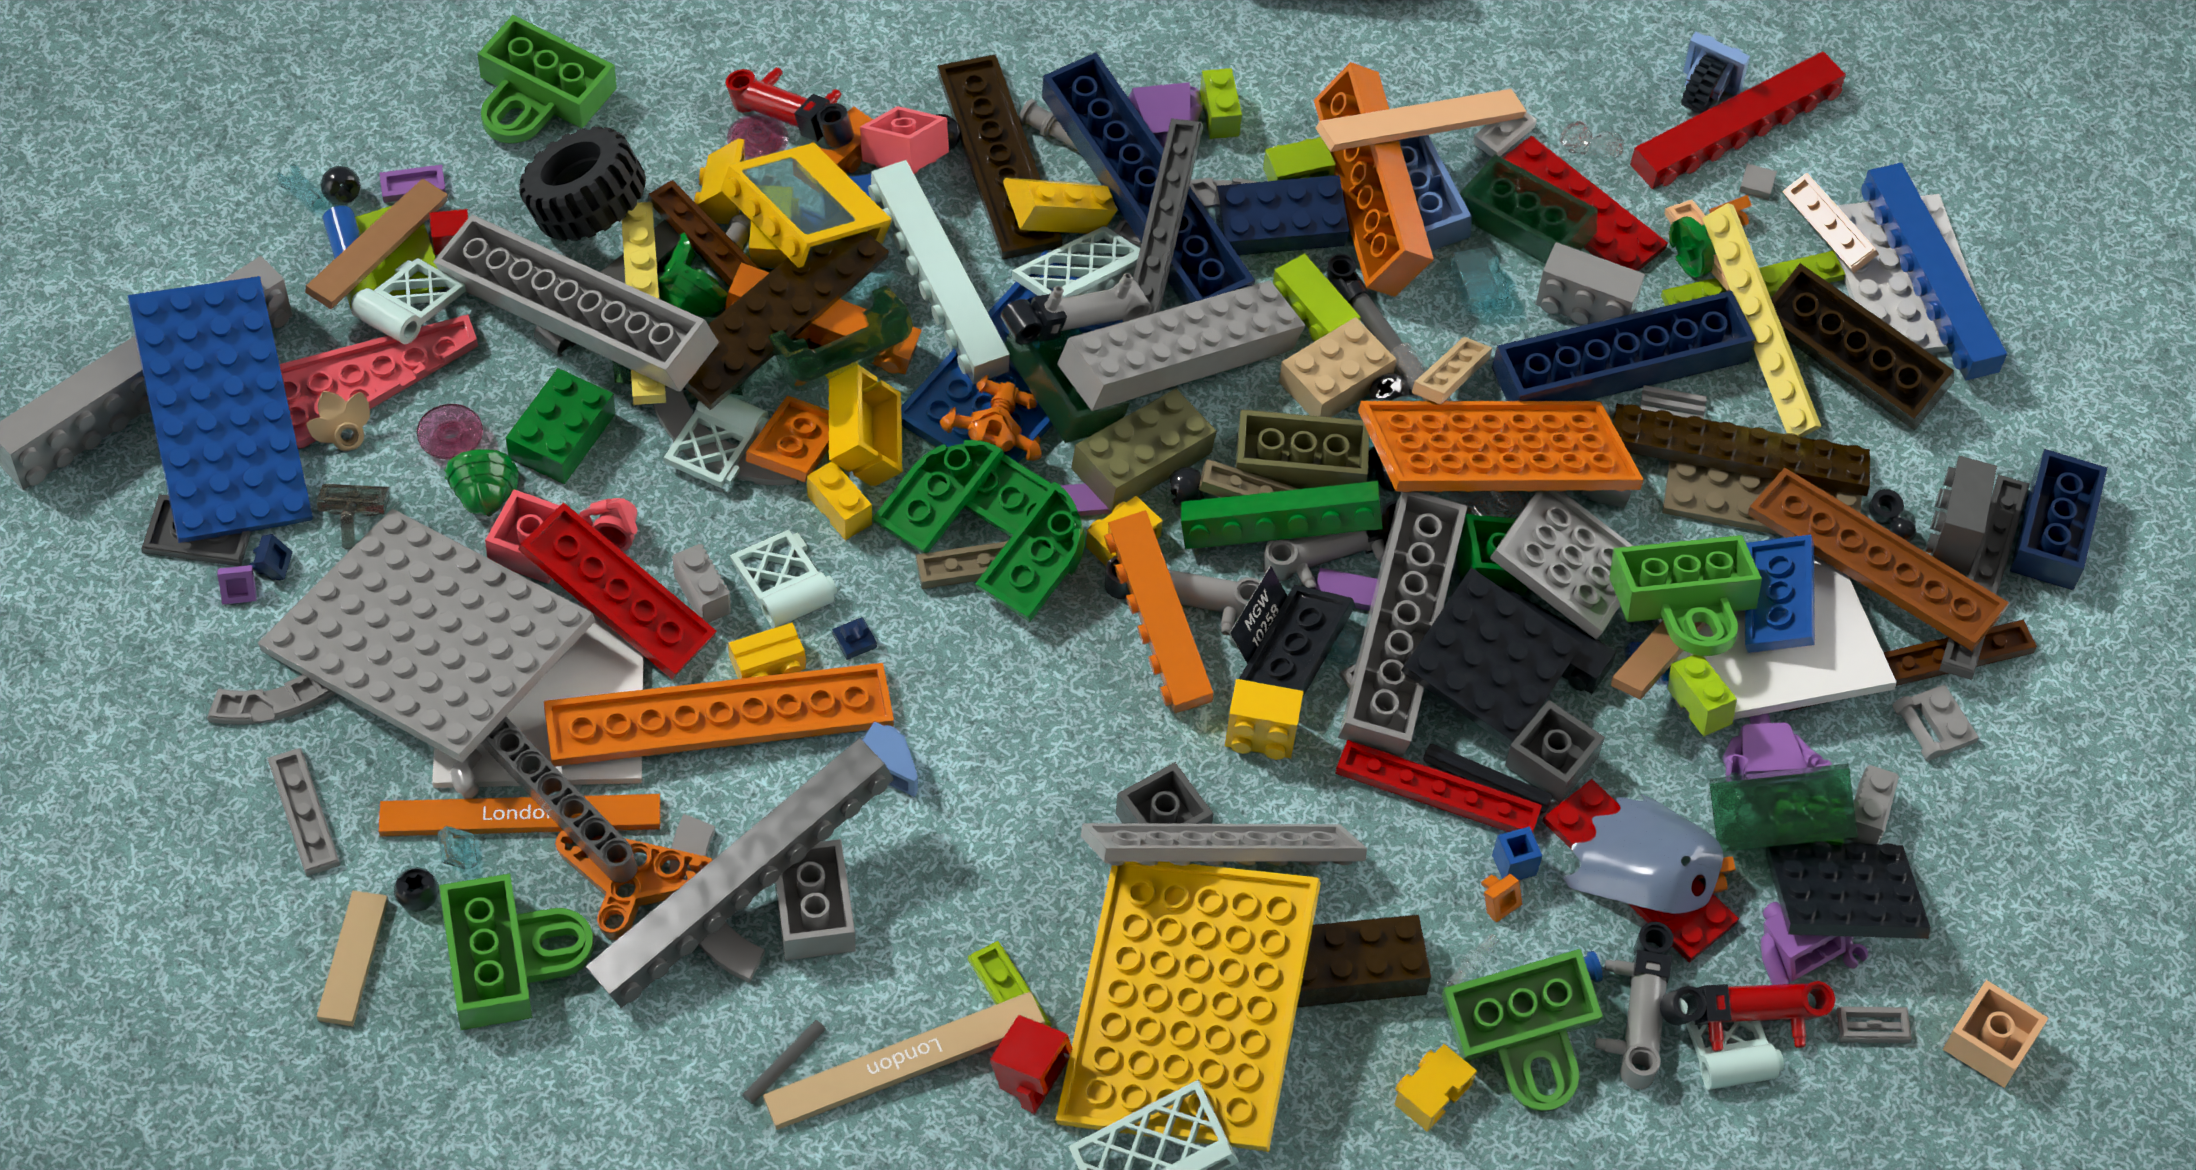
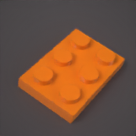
M787 395L746 451V462L806 483L807 475L815 470L829 450V410Z

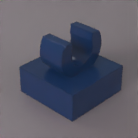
M273 534L263 535L259 546L253 549V553L256 555L254 562L249 563V565H252L253 571L257 574L265 573L272 580H284L293 551Z
M863 617L832 629V635L846 660L877 648V641Z

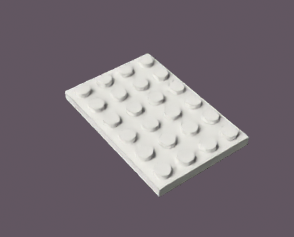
M1940 194L1921 196L1978 299ZM1869 202L1837 205L1879 253V255L1855 273L1835 253L1845 272L1844 282L1850 298L1927 352L1949 351L1947 346L1942 344L1934 322L1927 317L1926 308L1921 298L1914 293L1913 284L1907 272L1905 273L1901 269L1900 260L1895 250L1888 245L1887 236L1882 226L1877 224Z

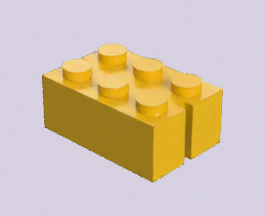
M858 364L829 379V460L848 472L852 471L854 476L870 486H877L902 473L901 392L883 380L877 382V376Z

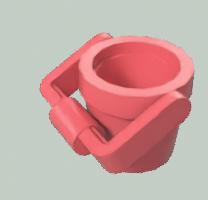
M608 498L591 503L590 507L579 513L584 520L622 552L631 547L634 534L637 533L636 520L638 513L635 505L623 498ZM590 515H600L594 523L592 522V519L590 517Z

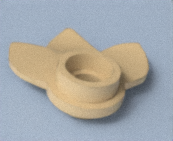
M323 391L318 401L320 417L306 423L309 433L315 440L321 443H333L342 451L357 449L364 439L363 426L370 418V407L366 397L362 392H358L348 401H345L336 393ZM345 429L353 431L352 437L348 440L341 438V433Z

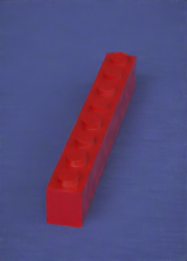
M1822 51L1636 146L1630 166L1651 189L1660 185L1668 186L1675 181L1677 176L1685 172L1687 174L1695 172L1702 163L1708 160L1712 162L1718 160L1729 149L1733 147L1740 149L1749 139L1755 136H1765L1772 127L1780 123L1782 125L1788 124L1795 115L1803 111L1805 113L1811 112L1820 102L1826 99L1828 101L1836 99L1842 92V85L1846 74Z

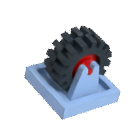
M1695 31L1690 39L1683 73L1688 75L1684 85L1686 90L1683 93L1681 105L1701 114L1708 110L1713 100L1718 101L1724 91L1734 96L1738 95L1743 88L1750 56L1743 53L1740 49L1731 48L1716 41L1711 36Z

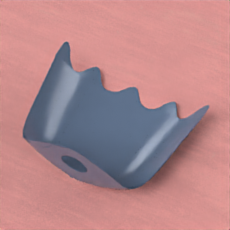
M1641 794L1644 798L1643 801L1622 797L1616 798L1621 807L1618 813L1592 818L1596 828L1594 839L1575 843L1571 846L1581 862V867L1572 875L1563 877L1569 888L1674 914L1700 909L1709 902L1724 859L1722 847L1710 833L1660 802ZM1688 856L1691 858L1690 863L1684 867L1681 859ZM1697 875H1703L1706 881L1705 889L1701 895L1694 896L1691 891L1692 882Z

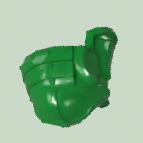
M683 232L680 234L681 239L678 241L670 261L663 269L664 274L658 278L660 300L705 319L726 306L728 293L718 286L719 282L697 267L695 269L690 267L696 254L686 233Z
M475 449L462 452L448 460L444 469L446 472L445 479L455 495L461 500L463 507L468 512L476 515L491 517L508 500L512 491L517 490L519 468L507 454L497 450Z

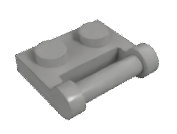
M1945 684L1912 697L1904 696L1892 705L1898 716L1902 715L1921 745V753L1926 761L1977 743L1979 739ZM1915 709H1920L1940 742L1933 741L1914 711Z

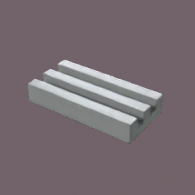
M1644 385L1640 408L1655 412L1665 410L1647 406L1650 405L1666 408V411L1676 416L1687 418L1689 416H1699L1704 419L1707 396ZM1676 411H1683V412H1688V413H1694V414H1697V415H1692V414H1687V413H1681V412H1676Z
M1838 1006L1836 1009L1840 1042L1910 1043L1912 1040L1907 1007ZM1847 1017L1900 1018L1901 1022H1882L1880 1020L1847 1022ZM1848 1030H1902V1032H1866Z

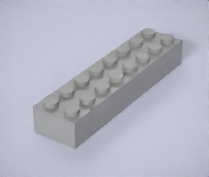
M1269 280L1070 337L1057 364L1091 411L1286 353L1294 349L1305 324Z
M1417 491L1401 492L1396 503L1338 738L1404 756L1412 740L1424 687L1401 672V669L1443 609L1467 510L1466 505Z

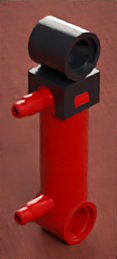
M779 67L770 71L761 81L757 80L754 73L747 69L734 71L726 78L725 84L734 109L738 112L755 111L799 128L803 137L816 142L823 137L825 143L830 147L836 148L847 145L854 137V131L846 107L842 104H837L838 99L841 97V92L838 89H834L824 98L812 94L809 98L802 97L773 86L783 74Z
M1821 981L1803 984L1728 986V984L1704 985L1698 988L1685 986L1664 995L1660 1002V1011L1665 1021L1671 1025L1680 1026L1693 1021L1695 1025H1708L1709 1041L1713 1051L1723 1050V1022L1790 1019L1794 1046L1796 1048H1803L1806 1046L1805 1020H1811L1830 1013L1835 1006V995L1832 988ZM1809 993L1815 998V1009L1808 1002ZM1680 998L1687 1003L1688 1010L1686 1014L1679 1008Z

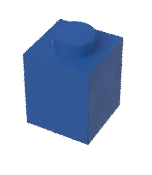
M1530 826L1497 835L1492 853L1502 879L1511 874L1518 880L1536 876L1543 856Z

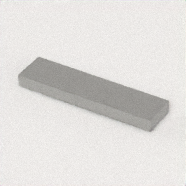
M297 748L267 758L306 876L340 866L302 749Z

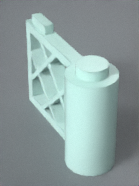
M418 258L414 261L407 260L395 269L396 274L374 291L370 288H365L356 293L351 301V312L356 318L400 343L409 344L417 337L422 324L466 291L465 284ZM418 271L428 276V278L409 280ZM447 286L450 288L447 292L433 293V287ZM429 288V293L410 295V289ZM406 289V295L392 296L388 294L392 290ZM430 303L422 311L411 306V304Z
M730 395L725 397L711 410L698 400L695 412L664 456V463L720 488L725 483L731 485L740 471V467L737 464L752 441L756 439L769 421L768 411ZM699 423L711 428L712 434L695 438L693 430ZM734 438L741 442L736 448L723 450L720 440ZM716 442L719 452L701 456L698 446ZM693 448L697 458L684 461L676 456L681 450ZM722 460L724 468L719 475L706 470L704 464Z
M786 530L730 555L731 562L761 606L762 612L772 628L782 626L833 603L834 595L837 594V588L832 577H825L822 572L816 570L804 552L807 550L806 543L798 532L792 535L790 530ZM786 541L791 547L788 556L772 553L775 546ZM750 557L762 559L758 569L745 567L742 561ZM768 562L784 564L781 573L766 571ZM791 566L805 568L807 573L798 577L787 575ZM761 579L777 582L775 587L764 592L758 587Z
M1680 998L1679 1005L1681 1011L1686 1014L1688 1010L1687 1003ZM1694 1021L1686 1024L1699 1059L1701 1075L1707 1090L1777 1079L1779 1072L1784 1069L1782 1053L1779 1049L1775 1050L1774 1046L1768 1043L1760 1021H1738L1733 1024L1729 1032L1723 1030L1722 1051H1713L1712 1047L1705 1048L1702 1036L1706 1031L1709 1032L1708 1025H1695ZM1739 1026H1742L1752 1031L1756 1039L1744 1041L1736 1037L1734 1033Z

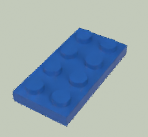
M1812 535L1746 543L1762 578L1757 608L1745 610V646L1747 652L1753 653L1815 645L1814 542Z

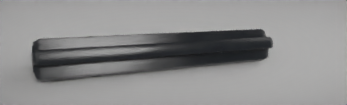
M1429 744L1424 753V762L1463 779L1541 804V812H1546L1551 804L1552 794L1438 745Z

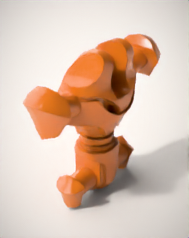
M985 375L977 382V389L982 394L986 392L994 395L990 402L992 408L972 412L969 417L955 414L956 407H954L940 420V426L947 433L951 434L953 427L967 429L971 440L988 442L998 446L1003 452L1009 451L1016 446L1027 452L1026 460L1028 461L1038 460L1042 456L1040 448L1041 439L1039 436L1032 441L1021 435L1022 429L1010 415L1015 411V403L1026 406L1028 410L1037 406L1036 392L1032 391V394L1019 391V388L1015 387V384L1011 382H1001L999 384L988 380L989 376Z

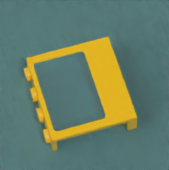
M815 143L730 164L720 189L798 268L804 266L810 247L861 232H868L880 244H883L892 221Z

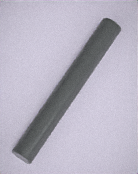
M815 1020L742 1094V1097L750 1104H753L826 1030L823 1024Z

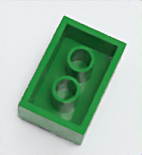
M557 368L505 437L508 456L515 462L565 484L616 415L614 393Z

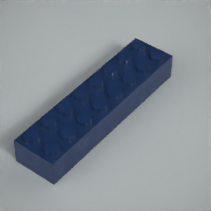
M1727 291L1497 345L1492 370L1507 401H1588L1642 388L1644 385L1651 386L1747 363L1750 360L1756 338L1733 292Z

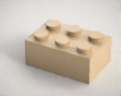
M1355 317L1282 361L1279 383L1310 416L1332 417L1370 394L1369 390L1373 381L1380 375L1394 374L1396 358Z

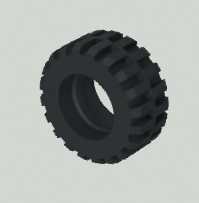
M594 126L588 130L582 128L578 129L576 133L565 134L561 136L562 139L548 144L544 151H539L534 156L533 162H529L525 167V173L521 175L520 197L540 230L548 237L559 241H567L568 239L578 241L582 237L590 238L596 236L597 232L606 231L615 222L623 220L626 217V213L636 207L637 199H641L646 183L645 171L626 138L621 133L608 127Z

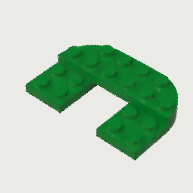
M964 440V444L949 447L943 444L936 447L913 465L873 516L874 523L923 554L929 553L963 508L986 521L1011 538L975 585L978 590L1031 622L1067 573L1072 576L1080 563L1084 550L1085 534L1083 523L1074 501L1058 483L1054 481L1051 484L1006 456L1003 450L996 445L978 440Z

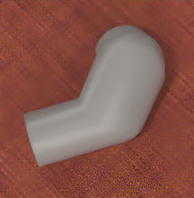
M476 749L463 762L457 761L451 768L450 775L454 788L464 798H472L479 791V786L475 782L472 771L482 758L481 753Z

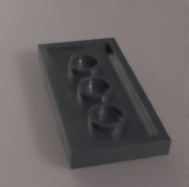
M1294 584L1239 679L1301 690L1304 697L1356 607L1353 598Z

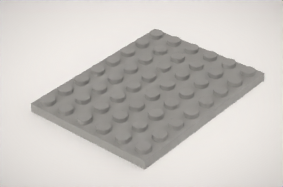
M391 509L258 642V645L265 654L454 759L463 762L591 627L595 619L592 612L414 519Z

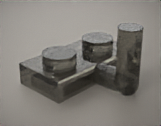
M342 484L322 485L317 498V511L329 512L334 515L341 514L342 548L352 549L355 546V513H361L365 516L385 513L390 499L389 487Z

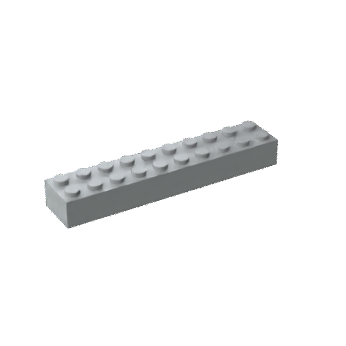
M473 214L433 261L440 271L464 283L465 292L679 392L682 391L719 343L704 319Z
M259 256L220 281L260 276L271 328L284 326L292 316L285 280L262 256ZM135 336L0 421V466L22 490L30 485L40 484L47 474L58 467H66L76 455L86 449L91 450L97 447L101 439L112 432L123 430L129 421L138 415L151 412Z

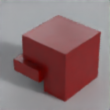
M1018 1014L990 1058V1062L999 1088L1018 1097L1023 1109L1036 1114L1069 1061V1055L1073 1048L1067 1033Z

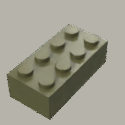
M1174 389L1075 444L1071 469L1112 512L1119 503L1127 502L1134 496L1138 497L1168 480L1175 470L1182 467H1190L1211 454L1217 430L1177 389Z
M1241 409L1235 468L1299 489L1366 482L1368 475L1369 433L1362 420Z

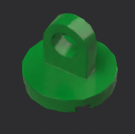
M1684 216L1671 223L1669 243L1672 248L1676 247L1678 255L1675 256V260L1684 272L1694 278L1702 277L1711 272L1716 252L1705 224L1701 226L1698 221L1688 216Z

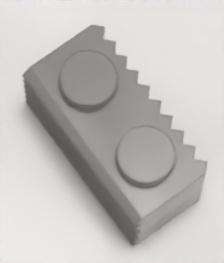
M697 544L672 556L674 577L694 612L707 623L730 614V590H727V585H724V580L721 579V575L715 569V565L710 560L704 545Z
M1871 765L1865 768L1858 784L1844 835L1847 840L1861 844H1879L1886 829L1899 779L1897 773Z

